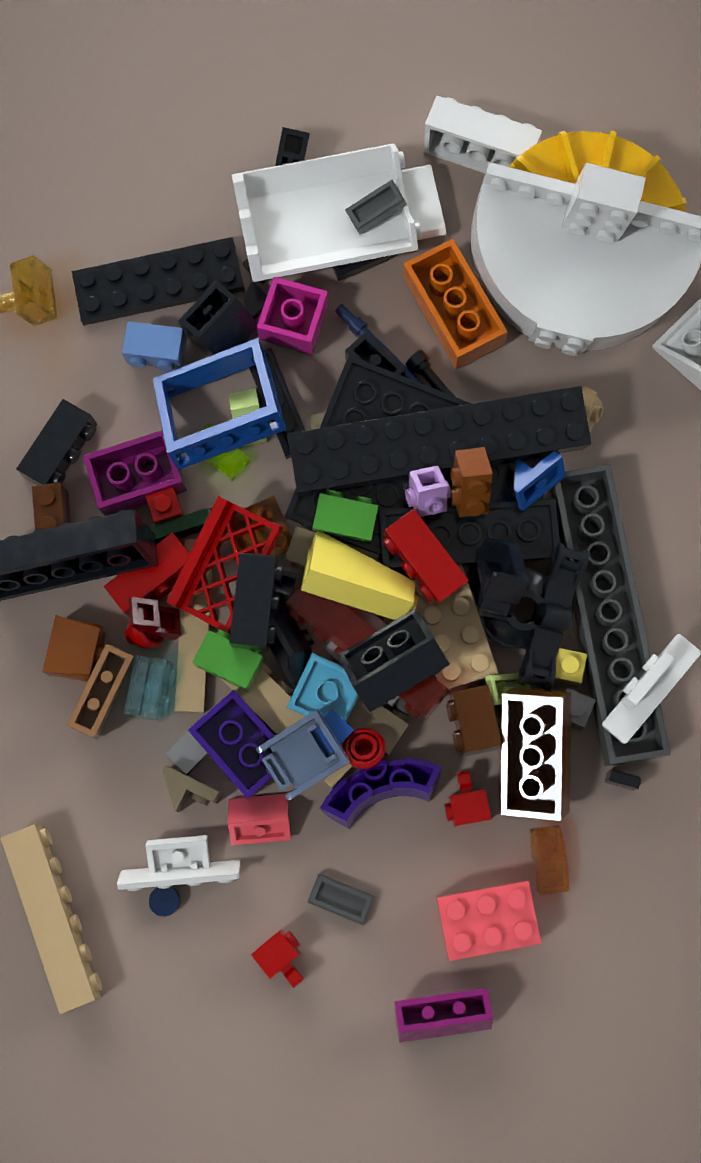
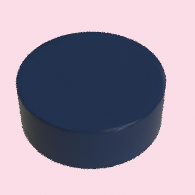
M174 887L165 889L155 888L149 896L150 909L154 914L162 917L174 914L180 906L178 891Z

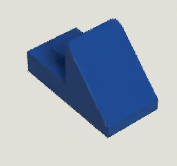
M553 451L545 459L540 460L533 468L520 459H516L514 491L519 509L524 511L566 477L563 457Z

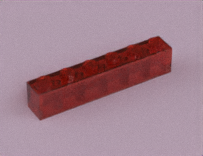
M302 584L286 602L292 609L289 615L302 625L306 621L314 627L311 633L324 643L328 639L337 646L334 650L337 654L342 653L377 632L343 603L301 591ZM430 676L415 685L411 690L405 691L398 696L406 702L403 708L416 719L420 715L428 719L450 691L435 677Z

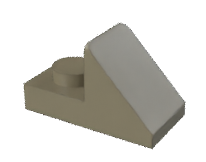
M167 765L163 769L172 804L176 812L181 811L190 791L193 792L191 798L206 806H208L210 801L218 803L222 795L221 792Z

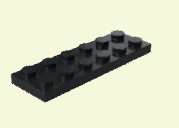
M233 237L72 271L79 314L83 326L196 302L215 281L232 294L245 291Z
M556 499L536 500L524 511L519 509L517 501L489 503L488 514L460 518L456 506L447 505V511L421 517L457 565L476 564V557L485 538L518 543L523 561L552 559L554 549L560 543ZM414 507L379 510L382 564L390 569H403L401 564L404 562L397 553L392 555L384 545L383 540L386 539L383 535L384 531L414 509Z

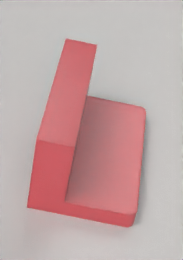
M286 794L253 796L248 799L246 797L229 799L227 824L231 846L291 840L289 801L285 797Z

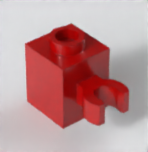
M469 771L457 773L460 794L449 796V803L444 804L447 821H453L454 827L492 820L486 789L473 791Z
M282 929L279 930L251 954L269 979L281 971L293 988L304 979L302 974L291 963L300 954L297 948L301 944L290 930L287 933Z

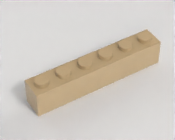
M265 663L249 692L222 680L232 690H235L243 701L276 734L281 733L306 717L287 708L293 691L282 680L276 683L269 676L273 671ZM348 763L322 780L333 789L354 767Z
M33 824L1 837L59 1014L101 998L99 991H102V984L98 974H93L89 963L92 961L91 951L86 943H82L79 932H82L81 922L76 914H72L69 905L72 902V896L69 888L66 885L63 886L59 874H62V867L58 858L52 855L50 845L53 842L48 829H43L42 825Z

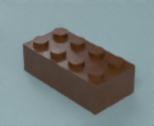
M511 688L502 693L501 815L561 821L570 812L571 692Z

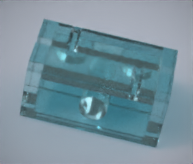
M135 655L124 709L125 715L163 722L164 715H169L171 708V698H167L169 686L174 687L177 677V669H173L174 664L171 661Z

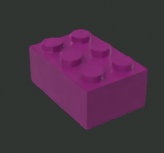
M163 430L83 455L98 509L104 516L148 504L146 495L170 487H174L177 494L187 491L181 470L177 469L167 453Z

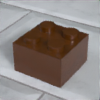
M489 685L452 692L450 700L447 701L446 709L449 722L455 721L456 730L452 733L455 750H461L462 757L498 750L502 743Z

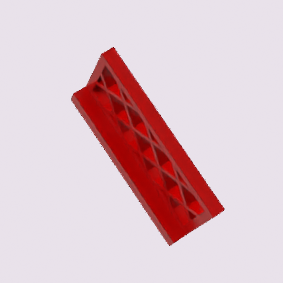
M218 496L166 602L230 634L235 596L232 597L229 583L237 580V574L227 578L223 564L236 559L238 565L240 553L250 554L255 552V554L270 555L283 527ZM237 512L245 516L247 527L234 532L232 522ZM252 519L257 521L258 523L253 524ZM264 526L271 528L272 531L267 541L258 544L255 530ZM249 533L253 546L240 551L236 537ZM231 540L234 554L221 558L219 549L222 543ZM218 566L221 580L209 585L206 575L209 569ZM223 586L227 600L214 604L210 590ZM205 593L208 607L201 610L192 608L191 606L196 596ZM228 605L231 615L226 625L218 621L216 609Z

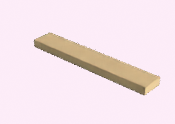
M185 539V548L189 553L197 539ZM213 568L209 569L206 575L209 585L213 583ZM205 593L196 596L191 606L192 608L201 610L208 607ZM181 609V636L179 637L174 711L205 713L207 672L196 667L192 661L208 630H210V624Z

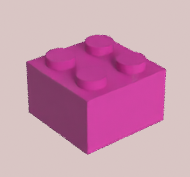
M273 277L257 325L260 341L313 355L329 307L328 291Z

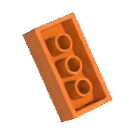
M453 239L403 263V279L455 369L505 345L508 331Z

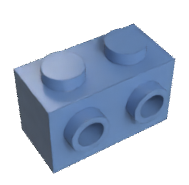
M127 321L122 355L132 367L145 368L146 366H153L161 371L170 372L183 365L187 337L183 328Z

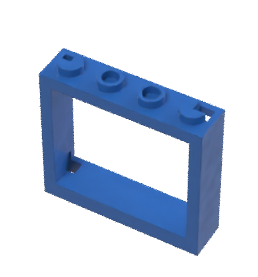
M258 338L153 378L167 453L178 470L287 430L268 358ZM256 365L266 407L178 440L170 403L171 397ZM275 419V422L269 424L268 421Z

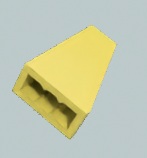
M317 530L308 551L301 591L393 620H397L415 609L418 602V596L414 595L416 582Z

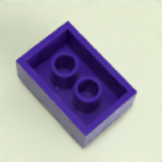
M235 690L231 691L188 729L192 737L246 799L251 797L272 778V775L262 761L264 757L272 753L271 748L269 747L262 753H258L256 748L273 738L274 735Z

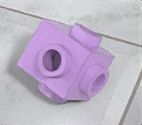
M437 465L410 471L409 489L405 490V496L408 506H413L418 515L423 517L447 511V498L451 497L449 483L444 479Z

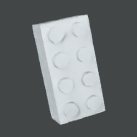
M436 96L425 123L424 153L486 173L489 162L509 167L519 155L540 142L542 130L528 123L522 124L510 120L504 115L486 112L477 106L470 107L458 103L453 98Z

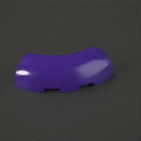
M412 758L390 761L382 760L372 769L359 770L347 779L341 780L325 798L320 810L332 820L350 829L360 814L373 804L384 799L409 796L430 802L438 785L442 767L428 761Z

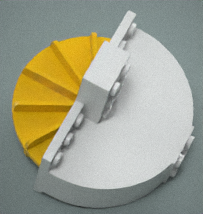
M561 131L558 132L557 136L545 139L523 152L509 167L491 162L488 164L471 226V253L475 272L483 291L493 307L514 328L528 336V341L534 342V345L537 347L550 349L552 346L562 349L561 352L564 354L577 356L578 353L583 354L584 351L600 350L625 343L650 329L678 302L689 288L700 267L701 216L687 213L685 207L687 200L682 198L675 181L660 163V156L656 155L653 157L637 144L616 136L617 132L610 131L609 134L591 131L570 133Z

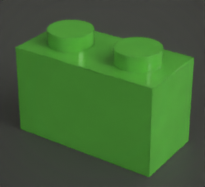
M327 490L326 494L320 493L312 531L317 532L318 530L325 534L371 542L378 505L372 504L373 499L356 496L355 500L343 498L344 493Z
M208 630L192 663L196 667L249 692L265 662L263 656L260 655L261 650L232 648L229 644L230 634L222 630H218L217 633Z

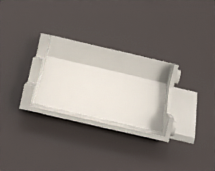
M395 143L232 174L252 281L256 282L273 277H282L418 250L417 240L446 235V227L432 166L425 165L404 169L405 158L403 151L399 152ZM393 179L407 205L359 235L345 209Z

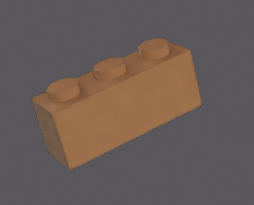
M109 644L105 645L67 726L94 739L98 738L135 662L133 655Z

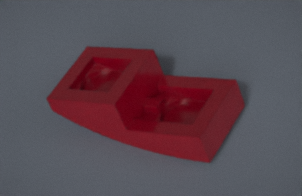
M137 597L129 598L131 627L146 634L176 640L181 636L179 609L159 606L158 600Z

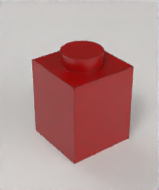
M174 487L146 495L155 525L184 516L179 496Z

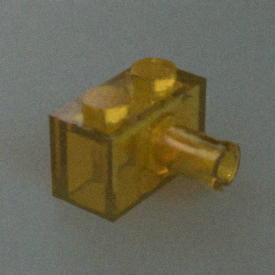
M35 255L10 263L13 291L0 295V313L15 308L16 314L33 326L58 318L51 268Z

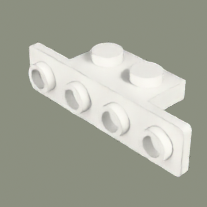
M677 634L659 656L653 654L642 667L645 673L638 680L636 677H633L622 691L626 695L602 722V726L621 743H627L698 659L701 651L681 634Z
M207 835L147 840L146 853L149 868L122 870L118 878L117 887L118 890L138 891L146 887L165 889L173 885L187 884L189 886H197L204 882L214 881L229 883L239 879L241 864L240 860L210 862Z

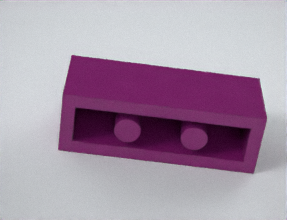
M488 988L394 1001L399 1043L483 1031L492 1028L493 1014Z

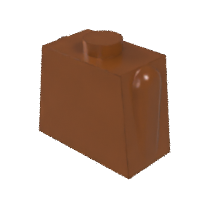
M55 615L42 672L48 676L88 682L105 647L103 644L106 633L103 632L102 626L96 623Z

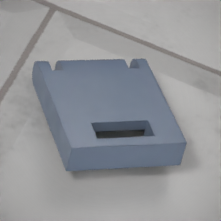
M319 709L256 748L258 753L265 752L269 747L271 748L272 753L264 757L262 761L280 790L282 791L291 784L295 787L294 790L289 791L285 795L288 801L351 761ZM320 727L335 751L328 758L311 732Z

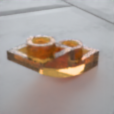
M554 825L530 829L531 857L535 861L537 892L540 895L570 891L567 857L561 826Z

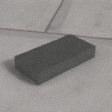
M392 179L346 208L345 211L359 235L405 207L407 203Z
M318 873L307 902L364 925L375 896Z

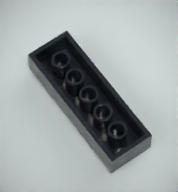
M121 510L109 516H94L87 521L64 523L60 527L48 530L38 529L33 533L21 536H8L4 540H0V601L158 566L155 534L135 510Z

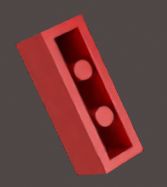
M414 509L385 529L383 534L386 538L383 540L384 545L392 555L397 553L404 562L401 564L403 570L411 579L416 577L422 585L419 590L429 603L434 601L438 606L469 581Z
M173 532L156 545L158 566L118 574L103 586L122 612L129 618L130 597L156 600L157 598H164L172 591V586L175 585L190 554Z

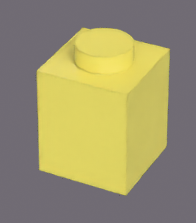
M559 648L554 683L577 688L582 683L587 654Z

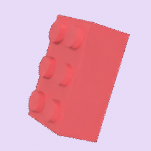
M524 880L436 897L449 961L541 944L529 881Z

